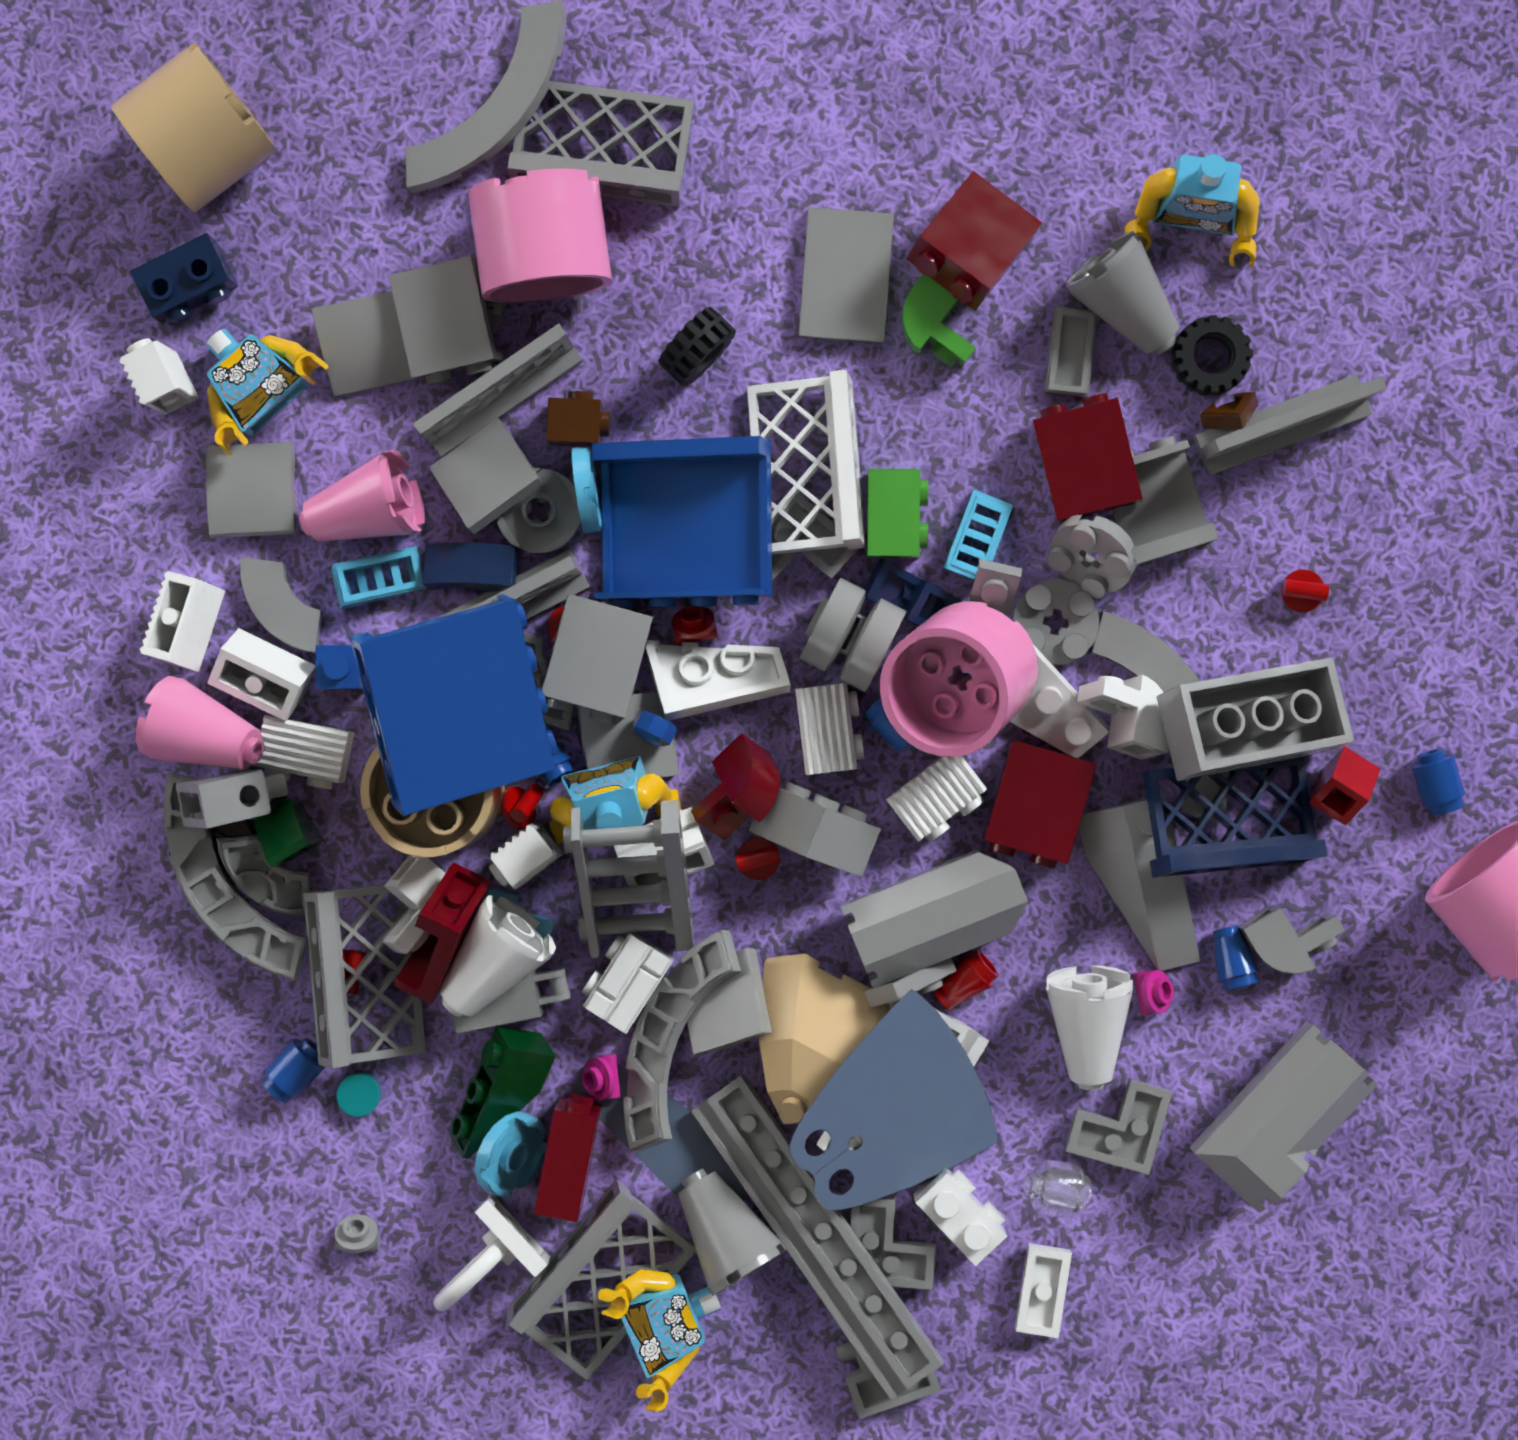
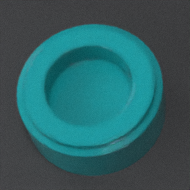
M355 1072L341 1081L336 1097L340 1108L345 1113L361 1117L371 1113L378 1106L382 1091L379 1082L374 1076L366 1072Z

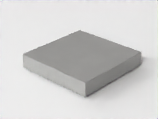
M498 417L429 467L466 527L473 534H476L543 484L504 423Z
M744 948L736 951L741 972L714 988L688 1019L687 1024L693 1055L702 1056L772 1033L756 949Z

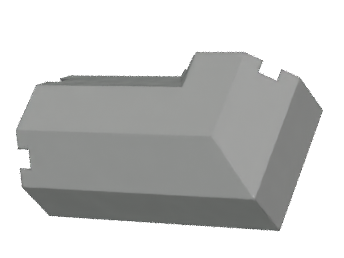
M974 849L946 860L939 866L840 904L844 916L850 913L853 914V917L846 919L848 928L866 973L876 972L868 976L872 988H875L1011 934L1028 903V899L1014 867Z
M1308 1021L1297 1030L1189 1147L1195 1155L1258 1213L1266 1209L1261 1201L1269 1198L1273 1203H1276L1289 1192L1310 1166L1304 1159L1307 1151L1315 1156L1323 1143L1378 1085L1345 1051L1331 1039L1329 1041L1325 1040L1320 1035L1321 1031Z

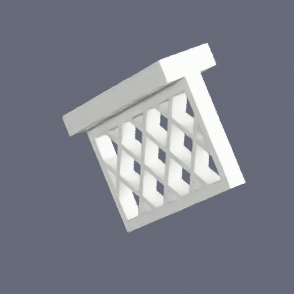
M847 369L830 371V376L747 386L751 436H761L768 439L775 432L790 444L775 463L771 462V479L777 473L793 486L778 505L771 501V508L773 509L772 524L781 515L796 530L786 542L772 543V555L847 547L849 550L866 548L853 381ZM824 389L825 404L814 417L797 404L807 391ZM786 393H795L791 399L785 395ZM777 395L786 402V405L770 422L759 413L758 397ZM792 409H795L809 421L794 440L778 428ZM825 415L827 420V427L820 423V421L823 419ZM760 421L767 426L762 433ZM815 427L828 436V446L817 459L800 446ZM796 450L813 463L797 482L781 470V467ZM828 457L830 458V469L823 464ZM819 468L831 477L832 487L821 500L804 488L805 484ZM799 491L816 504L801 524L784 511ZM832 498L834 512L826 506ZM823 510L834 519L836 536L817 538L807 528ZM802 534L809 538L806 540H798V538Z

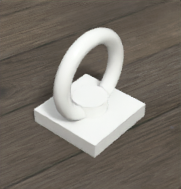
M492 1194L475 1211V1214L490 1229L482 1237L487 1246L436 1295L433 1303L438 1311H446L452 1307L500 1261L509 1266L517 1258L534 1277L549 1263L550 1255Z

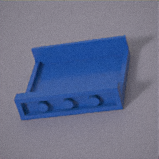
M761 436L592 443V461L601 463L603 592L594 593V599L608 601L609 605L619 608L631 609L634 608V600H649L651 608L675 607V599H691L692 607L717 606V598H733L734 606L759 605V597H772L771 440Z
M501 594L497 596L498 601L376 636L366 632L350 637L392 804L403 816L556 770L553 756L558 753L557 744L551 730H546L543 714L548 711L547 702L541 688H536L533 672L538 669L537 660L530 645L526 646L523 629H527L528 626L526 614L520 603L516 604V600L509 596Z

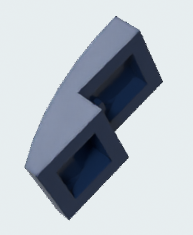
M455 542L427 544L422 584L430 590L470 587L476 593L504 591L516 583L519 549L515 546L489 543Z
M880 558L864 588L866 590L865 599L875 604L882 598L906 610L903 619L918 627L939 610L962 602V600L932 583L922 580Z

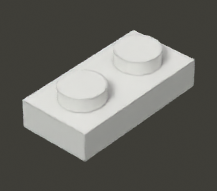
M1032 1243L1027 1244L1014 1327L1016 1332L1059 1338L1072 1257L1070 1249Z

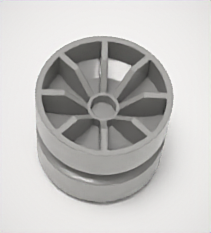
M840 578L830 598L823 596L804 634L810 638L799 659L822 671H826L840 652L847 656L840 672V680L866 692L906 614V610L881 598L875 603L867 617L859 614L865 599L866 590Z

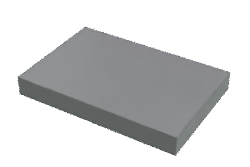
M808 207L799 338L884 344L894 213Z

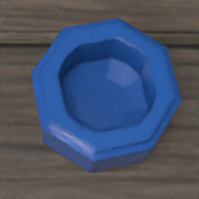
M645 710L638 713L632 725L634 733L643 741L661 747L670 745L677 731L676 726L670 721Z

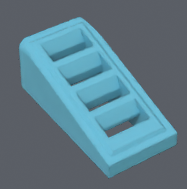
M973 490L942 570L973 582L977 567L957 560L958 553L961 552L977 559L993 561L1013 505ZM977 504L1001 513L998 521L975 513ZM971 520L994 529L992 537L968 528ZM965 536L987 544L986 552L963 544Z
M417 546L335 563L331 567L341 610L427 588L422 584L423 570ZM399 560H406L411 582H402L398 565ZM389 564L394 586L386 587L381 565ZM364 569H372L376 590H368ZM352 572L355 573L359 593L351 595L347 574Z

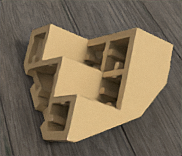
M805 953L766 958L764 963L763 989L772 1033L759 1037V1046L767 1093L783 1124L800 1123L804 1114L839 1066L890 1011L888 1004L870 1008L864 992L870 989L869 987L846 975L839 979L818 968L820 961Z

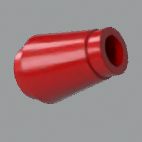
M977 949L971 955L965 953L955 965L957 971L946 976L942 981L943 986L933 992L940 1003L950 1011L955 1006L994 986L993 981L999 977V974L990 960Z

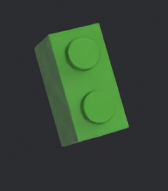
M868 469L866 558L918 559L920 549L928 548V523H920V506H928V480H920V469Z

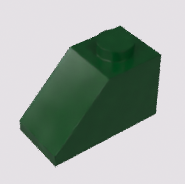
M298 797L269 802L270 814L259 816L253 820L265 858L270 867L288 863L324 841Z

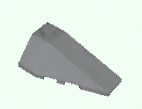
M1147 797L1083 813L1078 831L1084 855L1156 969L1164 971L1200 962L1183 875L1152 878L1150 861L1156 859ZM1170 822L1166 828L1169 847H1175L1177 842L1172 822Z

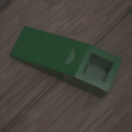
M501 1026L495 1027L490 1041L483 1047L481 1062L474 1078L470 1079L467 1084L466 1097L459 1114H456L451 1122L450 1135L462 1158L469 1159L479 1150L482 1140L494 1124L506 1115L517 1111L520 1112L540 1093L556 1057L542 1033Z

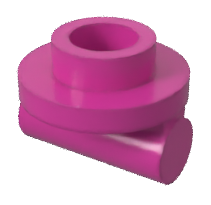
M1161 970L1133 972L1132 975L1141 1016L1165 1012L1169 1008L1174 996L1173 985L1166 974Z
M615 1053L591 1058L584 1066L582 1084L584 1089L595 1100L601 1101L621 1097Z

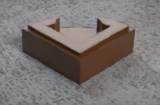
M1256 392L1234 394L1235 401L1223 404L1217 408L1215 403L1211 404L1200 415L1202 427L1243 429L1258 406Z

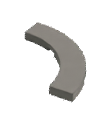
M562 0L521 8L518 41L509 67L494 92L474 114L451 131L436 139L405 148L406 188L412 194L439 187L462 177V172L472 168L483 159L487 162L524 128L546 95L551 85L549 79L556 60L561 57L566 31V6Z
M1102 611L1098 633L1090 653L1104 657L1122 666L1136 677L1140 675L1147 676L1161 688L1163 693L1178 685L1199 682L1191 668L1164 641L1145 628L1125 618ZM1228 773V774H1222V775L1227 779L1228 776H1229V773ZM1208 775L1201 777L1194 788L1211 802L1221 787ZM1228 793L1225 795V797L1217 807L1224 814L1227 805ZM1189 796L1179 809V812L1201 817L1205 811ZM1211 816L1209 819L1211 821L1218 822L1213 816Z
M172 772L168 773L164 793V829L166 828L167 842L171 855L169 856L170 862L189 904L201 921L221 942H225L234 951L245 957L247 961L273 974L295 981L299 980L308 944L307 937L286 930L266 919L237 892L220 863L215 850L211 828L186 827L183 825L176 783L196 780L198 778Z
M720 930L688 950L681 957V962L675 966L671 973L661 979L638 1019L630 1043L625 1068L629 1070L627 1097H623L625 1131L630 1153L641 1152L672 1139L667 1108V1087L673 1053L685 1024L702 1000L722 982L741 972L730 930Z

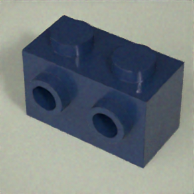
M208 233L130 270L152 318L162 324L166 322L169 325L181 323L192 316V309L204 303L207 306L219 304L231 296L230 290L238 287L217 241Z

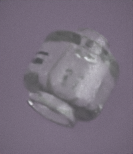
M1045 1159L1036 1165L1033 1173H1027L1024 1181V1196L1030 1199L1031 1206L1036 1214L1072 1219L1079 1214L1081 1209L1085 1210L1091 1197V1181L1087 1175H1084V1171L1079 1164Z

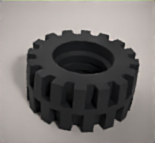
M711 306L709 308L706 307L702 312L697 313L692 320H689L684 328L674 336L675 338L668 343L666 349L661 353L658 362L678 383L686 387L689 383H693L697 377H700L722 355L724 349L730 345L731 340L735 337L736 330Z
M1209 315L1206 318L1196 319L1178 335V339L1171 352L1173 356L1171 365L1172 369L1177 373L1176 378L1180 383L1183 382L1186 385L1187 390L1198 392L1202 396H1216L1231 390L1243 380L1251 366L1250 359L1253 357V349H1250L1249 343L1251 340L1248 335H1244L1242 332L1244 328L1239 323L1235 325L1231 322L1232 319L1228 317L1218 318L1217 315ZM1204 339H1217L1227 347L1229 361L1223 371L1209 374L1202 371L1196 365L1194 350L1196 345Z

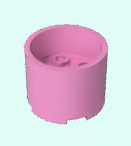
M542 169L527 171V176L507 179L503 185H500L499 178H491L472 186L468 190L481 295L484 300L498 303L548 301L584 295L603 289L612 283L598 177H591L589 180L587 170Z
M968 601L949 605L936 612L902 639L886 658L880 677V696L886 716L903 739L923 752L942 757H958L973 753L988 744L1022 710L1029 700L1038 676L1035 648L1028 633L1018 621L1013 622L1001 612L987 607V603Z
M1518 820L1497 830L1471 848L1440 875L1425 896V901L1493 982L1501 978V975L1508 982L1518 978Z

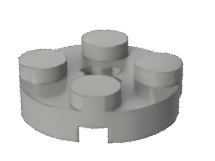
M533 468L543 484L496 519L502 534L512 545L530 554H549L568 545L574 539L581 526L575 486L560 473L550 469ZM537 499L541 504L549 502L551 505V509L547 512L549 519L543 523L538 518L531 521L528 516L533 510L531 503Z
M1074 515L1060 525L1051 540V551L1047 556L1049 566L1058 571L1067 581L1079 585L1082 591L1088 592L1094 599L1103 597L1105 593L1121 589L1127 584L1137 566V558L1134 560L1132 550L1135 547L1132 539L1120 526L1109 519L1096 516L1093 521L1087 519L1080 520L1082 515ZM1095 551L1100 556L1098 559L1090 556L1088 553Z
M1061 579L1046 580L1029 588L1018 600L1012 616V621H1018L1022 625L1033 645L1052 665L1068 664L1083 657L1094 644L1099 629V614L1092 596L1088 592L1082 591L1079 585ZM1054 609L1061 611V618L1068 621L1067 628H1060L1058 635L1050 634V626L1043 623L1044 617L1052 616Z

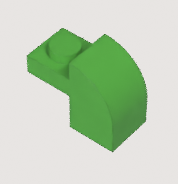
M924 274L913 286L904 303L901 316L904 338L917 355L921 353L929 342L935 346L931 352L943 363L952 367L956 362L963 367L976 348L943 324L959 301L948 290Z

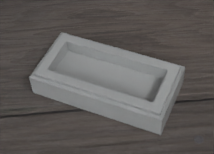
M1054 307L1044 394L1088 397L1097 315L1093 311Z

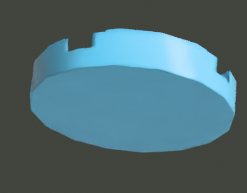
M588 447L572 448L574 485L583 533L598 532L602 526L592 452Z
M519 1111L504 1116L494 1124L482 1140L476 1155L474 1171L477 1183L492 1195L499 1197H508L513 1195L510 1191L516 1187L523 1189L540 1170L545 1158L547 1143L543 1141V1133L547 1134L544 1124L531 1114Z

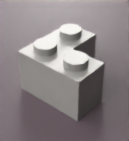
M788 781L785 789L779 787L776 801L767 816L760 823L753 819L749 828L750 832L804 857L861 877L881 831V828L865 822L868 816L867 813L844 805L840 812L838 811L840 803L818 794L815 795L812 801L809 799L810 790Z

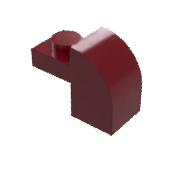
M743 733L712 761L721 783L691 811L698 824L722 840L727 839L750 816L760 823L773 807L780 787V774L770 753Z

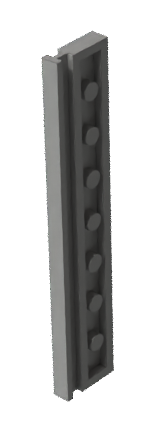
M742 1074L691 1111L890 1400H893L897 1395L906 1389L908 1390L940 1368L944 1363L943 1359L839 1210H828L820 1204L813 1192L815 1184L813 1175L807 1170L798 1168L789 1151L790 1139L746 1076Z

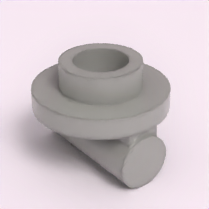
M360 1214L344 1218L335 1229V1250L352 1254L365 1251L379 1252L380 1234H378L376 1222L372 1218Z

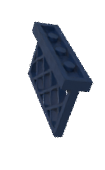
M1303 757L1208 775L1221 787L1211 802L1194 788L1202 776L1191 778L1187 782L1186 780L1177 781L1174 768L1153 769L1143 772L1156 859L1150 861L1152 878L1306 863L1328 856L1325 839L1317 840ZM1291 768L1293 787L1288 795L1272 782L1279 769ZM1268 770L1266 775H1264L1261 771ZM1241 772L1248 773L1259 783L1250 798L1233 785ZM1230 773L1227 779L1222 775ZM1170 779L1182 790L1173 805H1170L1161 797L1158 780ZM1265 790L1282 803L1273 817H1270L1256 805ZM1227 793L1244 806L1234 822L1217 808ZM1188 796L1205 810L1195 825L1178 811ZM1288 809L1299 817L1301 834L1291 835L1279 824ZM1250 812L1266 825L1258 839H1253L1240 828ZM1211 816L1228 829L1220 842L1215 843L1201 831ZM1172 819L1189 833L1181 846L1169 847L1166 828ZM1274 832L1278 837H1270V835ZM1234 835L1239 839L1237 841H1231ZM1195 839L1201 843L1192 845Z

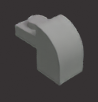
M1276 905L1270 906L1238 925L1239 931L1248 947L1261 962L1278 971L1292 974L1304 973L1315 969L1316 966L1308 952L1313 950L1315 954H1319L1337 944L1336 936L1345 931L1338 917L1327 913L1295 932L1283 909Z

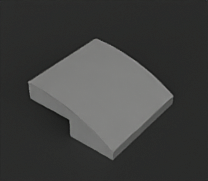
M392 291L312 309L323 359L329 366L327 373L335 397L417 379L411 378Z
M292 442L247 444L246 446L242 444L230 445L229 450L232 453L230 456L220 446H206V501L210 538L296 534L297 494L294 489L295 448Z
M656 691L632 694L626 718L616 717L614 725L590 719L589 714L591 710L577 707L585 770L641 756L646 774H656L660 777L679 775L674 738L670 745L655 746L643 741L632 729V725L641 711L645 710L664 718Z

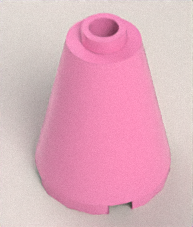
M394 449L385 451L307 499L303 503V511L299 513V521L304 533L307 536H312L318 542L412 535L420 532L422 529L418 525L425 523L424 503L417 480L408 482L403 471L410 468L407 460L399 451Z
M167 676L159 681L148 694L144 703L151 705L146 719L140 716L138 718L136 744L138 751L150 759L245 770L252 764H256L262 757L264 741L262 740L260 730L187 680Z

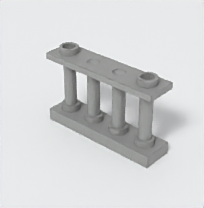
M661 801V820H653V825L584 830L580 807L571 808V826L563 827L564 849L566 854L573 853L583 910V915L578 916L580 941L588 940L590 957H599V935L666 930V934L675 935L677 951H687L694 947L693 915L679 801ZM654 843L655 847L663 846V850H657V855L589 860L587 852L588 847ZM657 872L659 877L667 876V879L661 880V884L593 889L592 877ZM662 902L663 906L671 905V908H665V913L598 918L596 908L597 906Z

